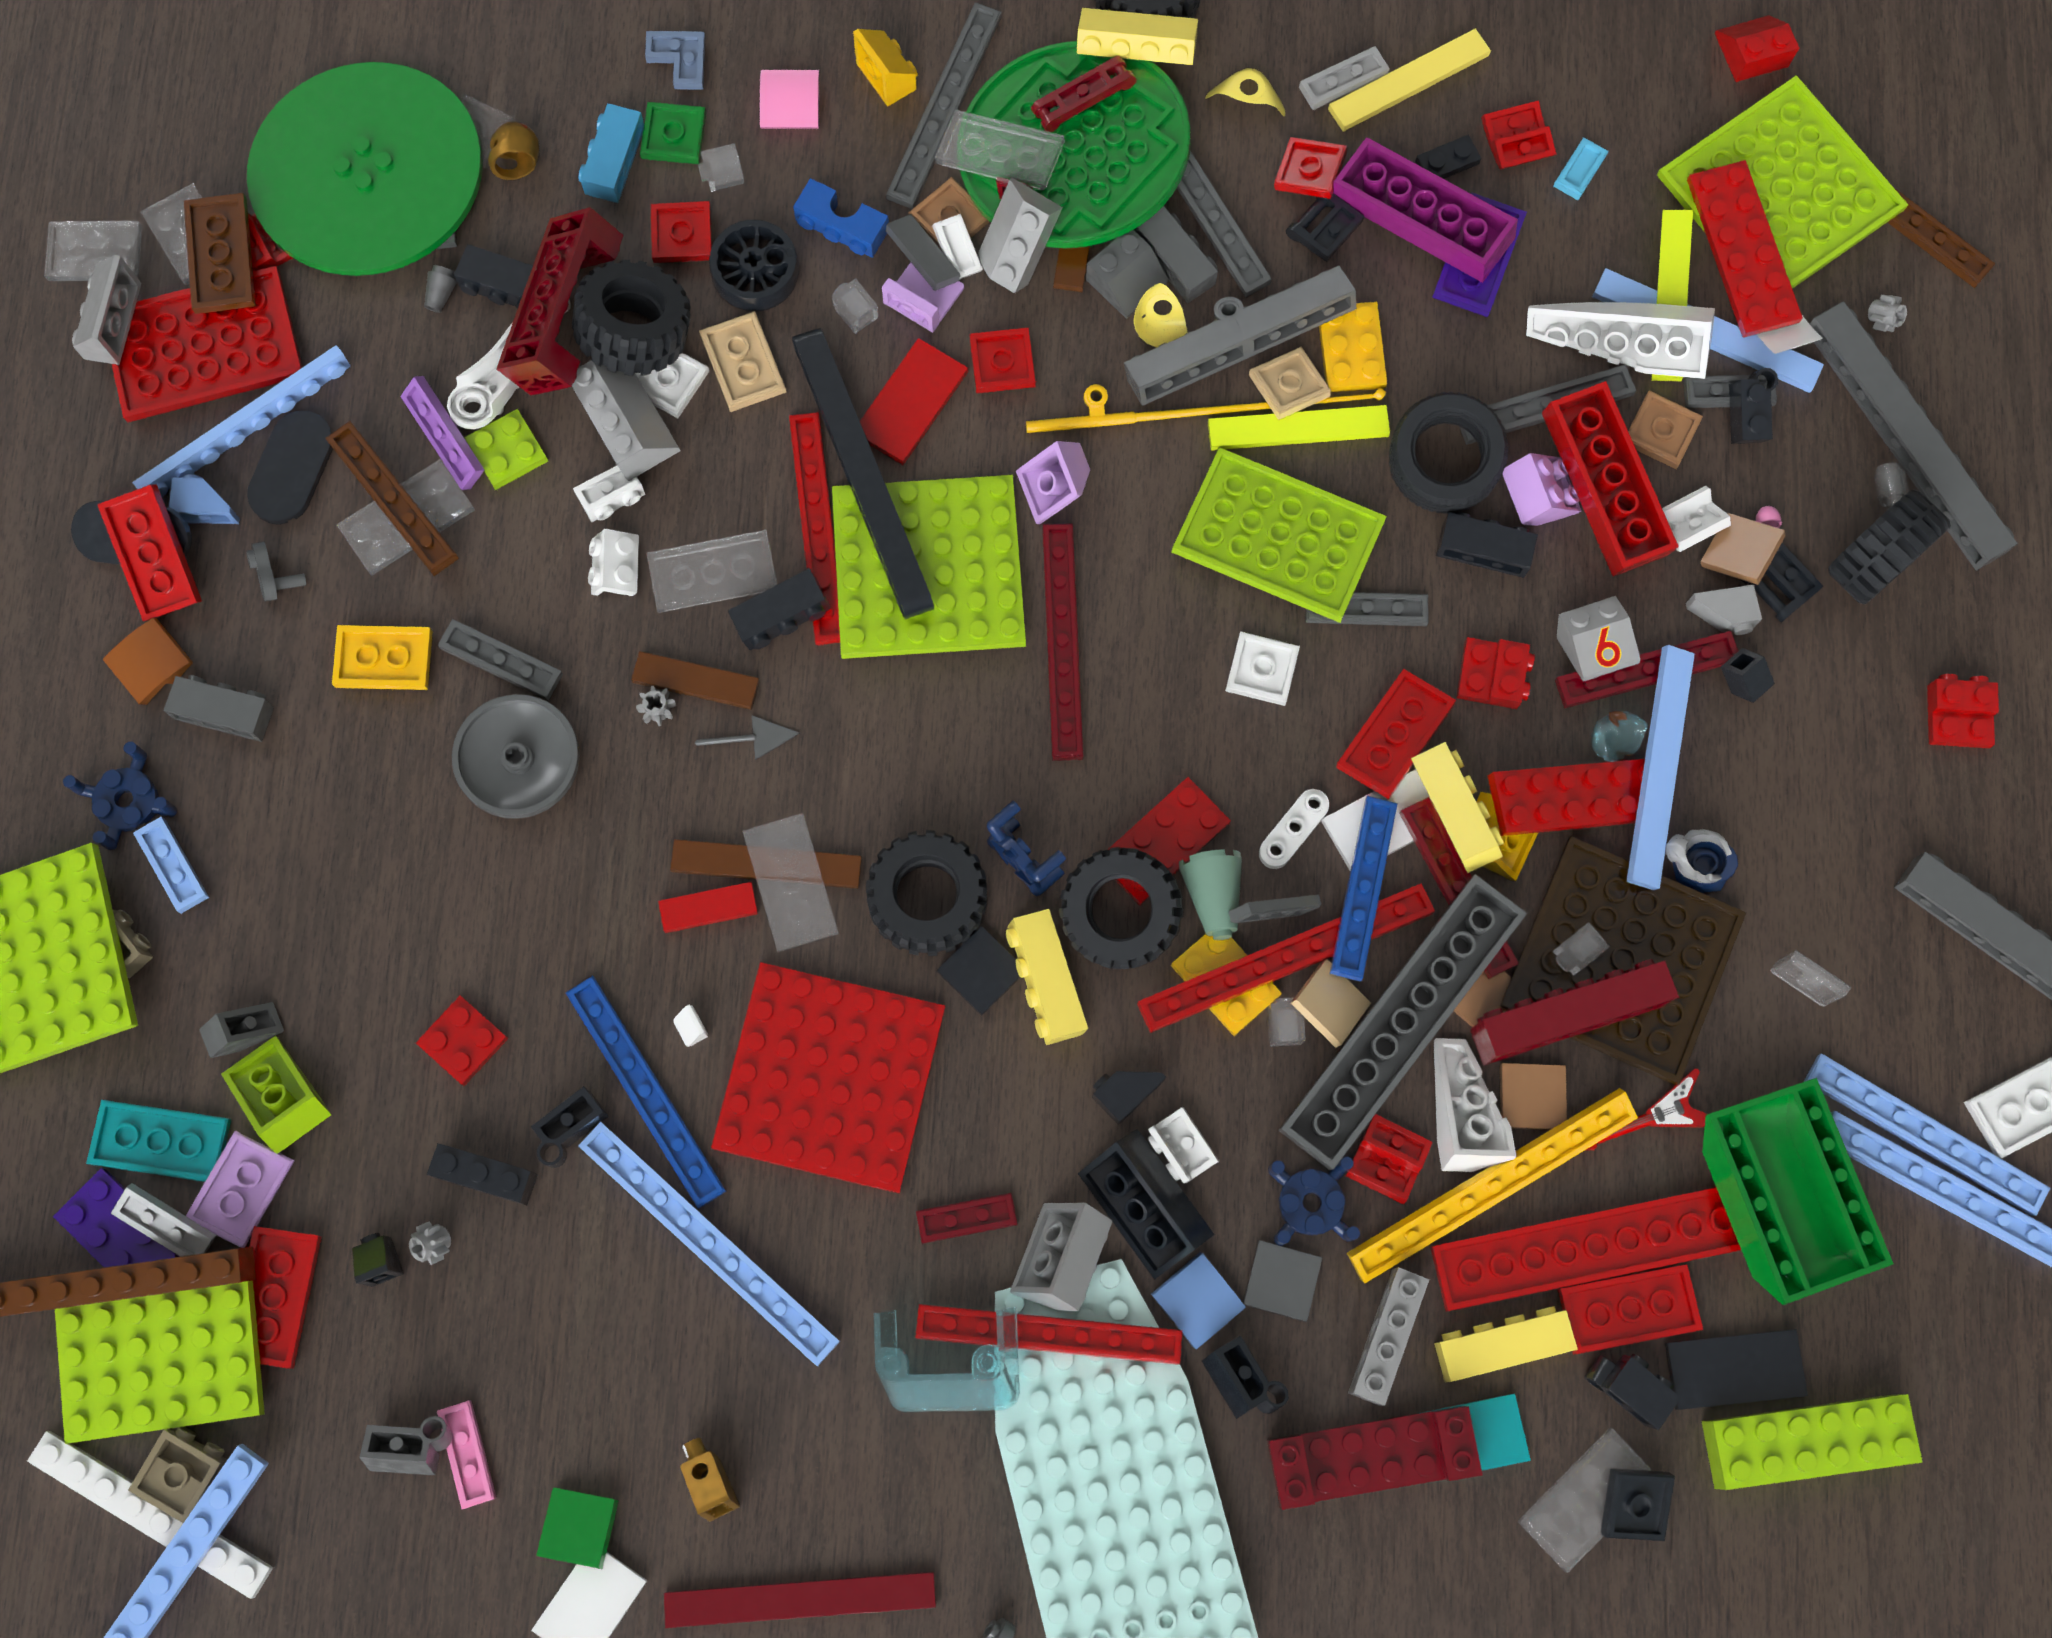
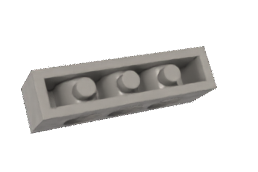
M1399 1267L1392 1269L1349 1388V1394L1378 1406H1385L1429 1279Z

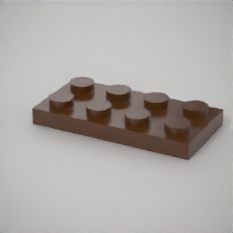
M244 193L183 200L191 306L194 313L200 314L256 306L247 198Z

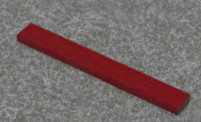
M1073 523L1043 524L1052 761L1083 760Z
M934 1572L664 1593L665 1628L936 1608Z

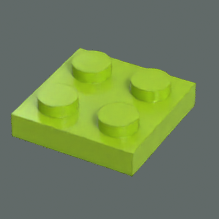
M518 409L464 437L485 469L484 472L495 490L548 462L546 455Z

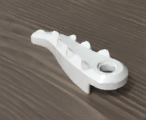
M570 300L568 301V302H569V306H568L566 312H568L569 309L571 308ZM512 324L484 357L456 377L457 387L452 391L447 402L450 417L456 425L465 429H478L486 426L497 415H501L504 412L505 404L511 398L514 391L519 388V386L496 370ZM470 402H477L481 405V408L475 413H468L464 410V407Z

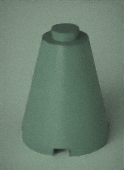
M1225 849L1190 855V862L1186 864L1183 859L1179 861L1181 875L1206 935L1213 936V940L1217 941L1231 938L1232 933L1238 930V923L1231 922L1228 913L1239 907L1242 857L1241 853L1233 850L1234 856L1226 855Z

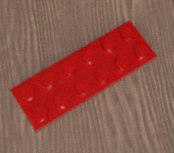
M1746 160L1690 174L1687 183L1742 337L1745 338L1800 323L1803 317Z
M1645 759L1492 772L1487 777L1500 835L1508 836L1635 823Z

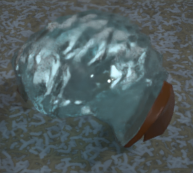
M1628 711L1609 712L1608 715L1602 717L1595 724L1591 735L1593 751L1608 762L1624 761V756H1633L1640 748L1648 724L1639 716Z

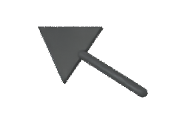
M752 715L753 734L699 739L695 741V745L701 746L754 740L755 760L800 733Z

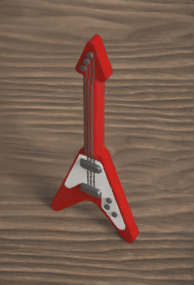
M1698 1069L1692 1070L1681 1080L1679 1085H1675L1650 1107L1645 1114L1637 1116L1636 1120L1586 1150H1595L1597 1144L1647 1126L1705 1128L1707 1114L1692 1108L1688 1101L1700 1071Z

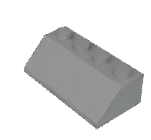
M591 360L578 368L577 377L572 387L626 479L630 481L680 452L681 450L636 374L628 376L624 375L625 372L621 371L614 373L608 371L606 366L601 365L600 367Z

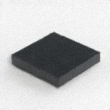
M982 926L937 969V973L981 1016L1021 978L1017 972L1016 959Z
M1611 1468L1600 1534L1606 1538L1665 1541L1675 1475L1663 1471Z

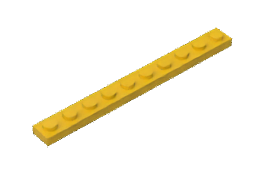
M1621 1088L1615 1090L1516 1150V1158L1514 1160L1486 1168L1347 1252L1359 1278L1364 1283L1369 1282L1636 1120L1638 1117L1626 1092Z

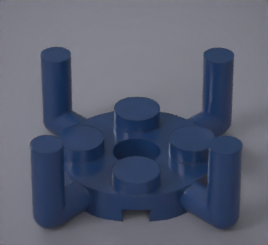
M127 742L123 747L124 751L133 758L130 768L106 771L96 786L84 784L72 775H68L63 779L64 786L77 795L92 798V811L94 815L109 827L107 834L103 831L95 832L93 840L110 851L117 847L122 832L133 831L143 823L147 824L154 817L155 813L168 817H173L177 813L176 806L165 798L159 797L158 791L151 779L142 773L147 753L134 742ZM127 792L132 793V803L127 807H120L118 803L120 796Z
M1012 800L987 822V829L991 834L987 839V844L998 853L1007 865L1010 864L1016 870L1014 873L1027 885L1033 895L1040 896L1065 874L1059 866L1066 860V857L1061 851L1057 850L1041 865L1035 859L1031 860L1028 857L1031 853L1030 848L1021 838L1016 840L1012 834L1021 826L1016 818L1013 817L1021 808Z
M1350 1157L1342 1158L1328 1174L1319 1170L1308 1169L1298 1172L1291 1177L1284 1170L1283 1162L1275 1161L1269 1166L1268 1173L1283 1186L1280 1191L1279 1206L1285 1224L1274 1236L1276 1245L1283 1246L1288 1243L1295 1232L1304 1235H1320L1332 1229L1346 1242H1351L1359 1237L1360 1231L1357 1227H1348L1340 1220L1344 1211L1345 1197L1337 1182L1353 1167L1354 1162ZM1306 1194H1315L1319 1198L1320 1207L1317 1211L1310 1212L1304 1208L1303 1198Z

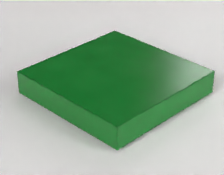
M647 102L640 150L641 159L699 164L706 108Z
M553 1487L536 1556L603 1569L619 1500Z

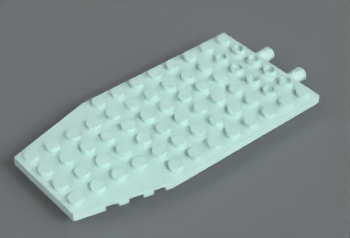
M1122 1259L1097 1265L1086 1291L1085 1300L1079 1311L1052 1309L1010 1293L1011 1288L995 1292V1312L1159 1328ZM995 1347V1432L1046 1638H1258L1190 1385L1181 1366Z

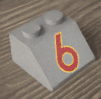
M1616 596L1559 614L1557 640L1582 681L1640 663L1641 658L1630 617Z

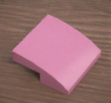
M761 70L760 128L819 129V70Z

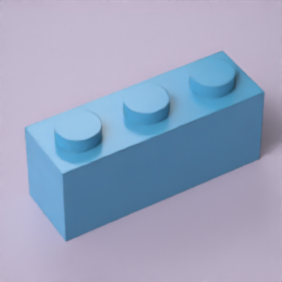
M607 103L604 114L601 113L597 120L596 137L589 142L586 165L582 164L579 170L578 179L582 184L585 195L619 203L643 135L644 121L641 112Z

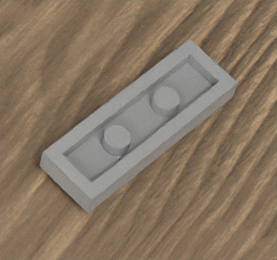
M1376 46L1300 81L1299 89L1312 110H1315L1389 73L1390 68Z
M133 1183L126 1187L111 1212L112 1215L180 1257L206 1253L216 1237L214 1233Z

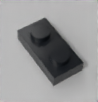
M1466 135L1417 155L1415 163L1445 179L1479 165L1482 158L1470 136Z

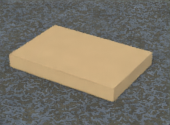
M755 311L699 331L730 412L786 393L785 385Z

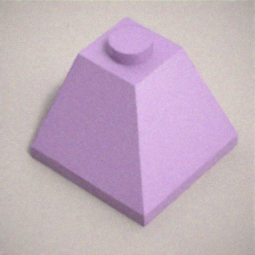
M1056 441L1016 470L1036 524L1043 523L1082 495L1090 467L1080 443Z

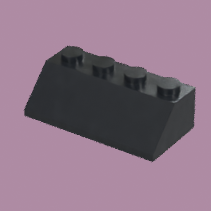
M1138 1129L1118 1140L1078 1173L1154 1280L1215 1235Z

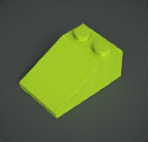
M276 1035L221 1073L258 1136L276 1154L331 1116L319 1094Z

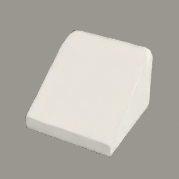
M692 1005L685 1006L674 1018V1024L687 1047L708 1037V1033Z

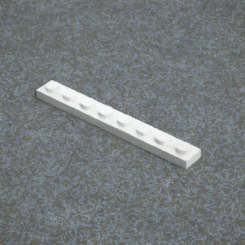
M52 1431L45 1432L27 1460L30 1464L166 1547L183 1525L182 1522L128 1491L133 1482L132 1480L72 1443L65 1444L64 1439ZM222 1535L218 1536L198 1565L201 1569L250 1599L256 1597L274 1568Z

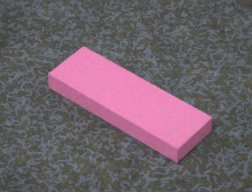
M469 1400L438 1410V1417L445 1421L452 1432L451 1444L446 1449L461 1508L466 1509L496 1499L472 1401Z

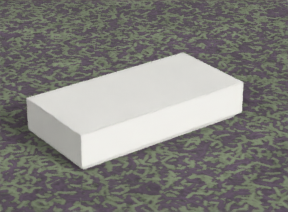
M961 214L932 225L942 252L960 273L959 280L983 270Z

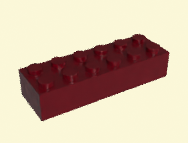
M1653 959L1645 960L1626 970V973H1624L1623 969L1609 972L1603 978L1596 980L1597 983H1594L1593 979L1590 978L1574 984V987L1567 989L1566 993L1563 992L1562 988L1545 993L1544 997L1537 999L1535 1003L1532 998H1528L1513 1004L1514 1006L1508 1008L1507 1012L1503 1013L1502 1008H1497L1484 1013L1482 1017L1477 1019L1478 1024L1470 1029L1483 1066L1664 1007L1679 998L1666 962L1661 961L1654 964Z

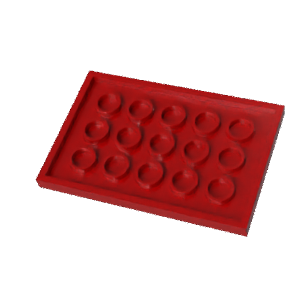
M277 266L253 271L256 304L253 307L195 314L191 306L190 288L136 302L120 364H112L123 418L127 423L278 384L303 368L280 271Z

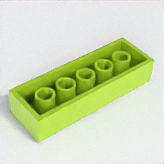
M1893 1394L1701 1421L1714 1489L1731 1490L1922 1463L1908 1394Z

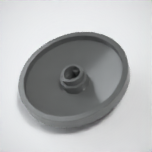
M515 694L498 697L475 709L458 730L452 748L453 772L461 790L477 807L487 813L503 818L530 817L554 806L572 786L578 772L580 760L578 740L567 718L552 704L529 695Z

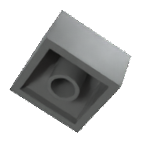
M1134 230L1116 238L1087 263L1086 281L1126 319L1135 312L1140 299L1146 291L1158 283L1166 285L1169 282L1151 246Z

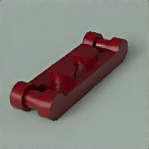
M1116 56L1033 103L1031 110L1037 118H1041L1042 127L1046 132L1050 133L1055 131L1062 122L1121 89H1130L1136 83V77L1132 71L1126 70V63L1122 57ZM1056 106L1058 108L1055 111L1050 112V109H1052L1053 107Z

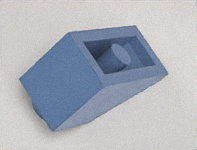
M192 474L184 475L183 478L172 477L169 508L177 511L183 521L187 523L239 524L240 518L202 477Z

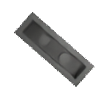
M1164 206L1153 217L1135 229V232L1151 246L1169 282L1187 304L1216 284L1218 274L1216 263L1211 257H1206L1202 253L1195 237L1188 235L1183 230L1179 218L1174 213L1170 214Z
M188 675L187 679L175 677L163 710L171 718L248 739L263 741L274 709L265 699L266 696L253 690H247L246 694L237 692L235 687L220 682L217 686L206 684L207 681L194 675Z

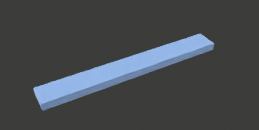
M1605 268L1592 296L1602 302L1657 304V290ZM1714 316L1711 350L1756 370L1771 368L1777 373L1779 380L1809 393L1813 390L1823 368V363L1791 349L1774 354L1757 334L1743 338L1738 326Z
M1671 645L1662 647L1626 881L1651 890L1660 889L1695 655Z
M1822 1053L1817 1056L1804 1082L1817 1078L1823 1094L2031 1216L2038 1214L2050 1190L2049 1186Z
M1837 1111L1831 1112L1850 1158L2052 1267V1228Z

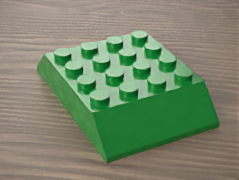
M1817 1078L1706 1115L1702 1153L1752 1277L1780 1304L1791 1303L1894 1264Z

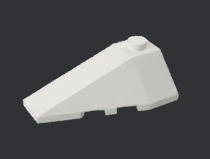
M1435 1038L1434 1065L1437 1144L1442 1171L1474 1172L1514 1160L1516 1158V1151L1511 1126L1507 1118L1502 1117L1495 1104L1497 1098L1493 1091L1489 1092L1481 1077L1483 1071L1467 1040Z

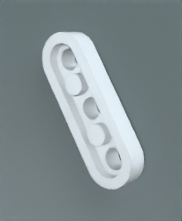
M1310 789L1302 793L1263 841L1259 849V858L1266 867L1279 869L1285 866L1325 817L1329 809V800L1322 791ZM1316 800L1319 803V807L1316 809L1311 808L1308 801ZM1297 823L1300 826V831L1293 832L1289 825ZM1273 846L1279 847L1281 854L1278 856L1273 855L1270 848Z

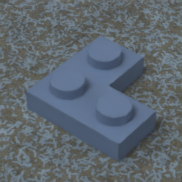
M646 31V62L674 63V89L703 90L705 33L692 31Z

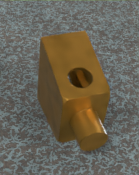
M701 1438L685 1443L682 1447L688 1461L681 1464L680 1468L698 1515L711 1522L739 1508V1502L719 1457L712 1451H706ZM708 1470L707 1476L701 1479L703 1472Z

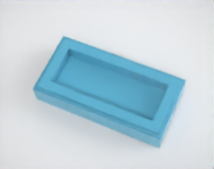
M1583 137L1553 187L1579 200L1609 151Z

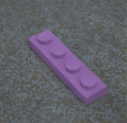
M424 376L413 377L400 397L460 489H471L485 469Z

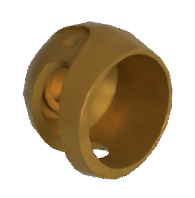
M507 122L497 128L491 137V152L488 157L492 173L501 179L515 180L527 176L534 170L539 155V140L532 129L518 122ZM499 157L513 159L517 161V167L510 170L503 169L496 164V160Z

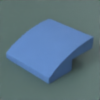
M1201 1252L1151 1293L1168 1318L1175 1323L1179 1330H1183L1182 1334L1195 1349H1198L1246 1308Z

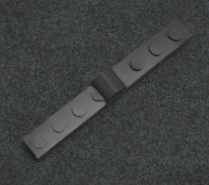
M1337 266L1323 271L1306 281L1296 283L1284 291L1270 295L1264 300L1247 307H1243L1242 302L1235 297L1222 298L1214 306L1215 321L1195 331H1190L1182 337L1168 343H1163L1151 351L1137 355L1131 360L1124 362L1127 381L1141 405H1146L1357 309L1356 289L1341 267Z

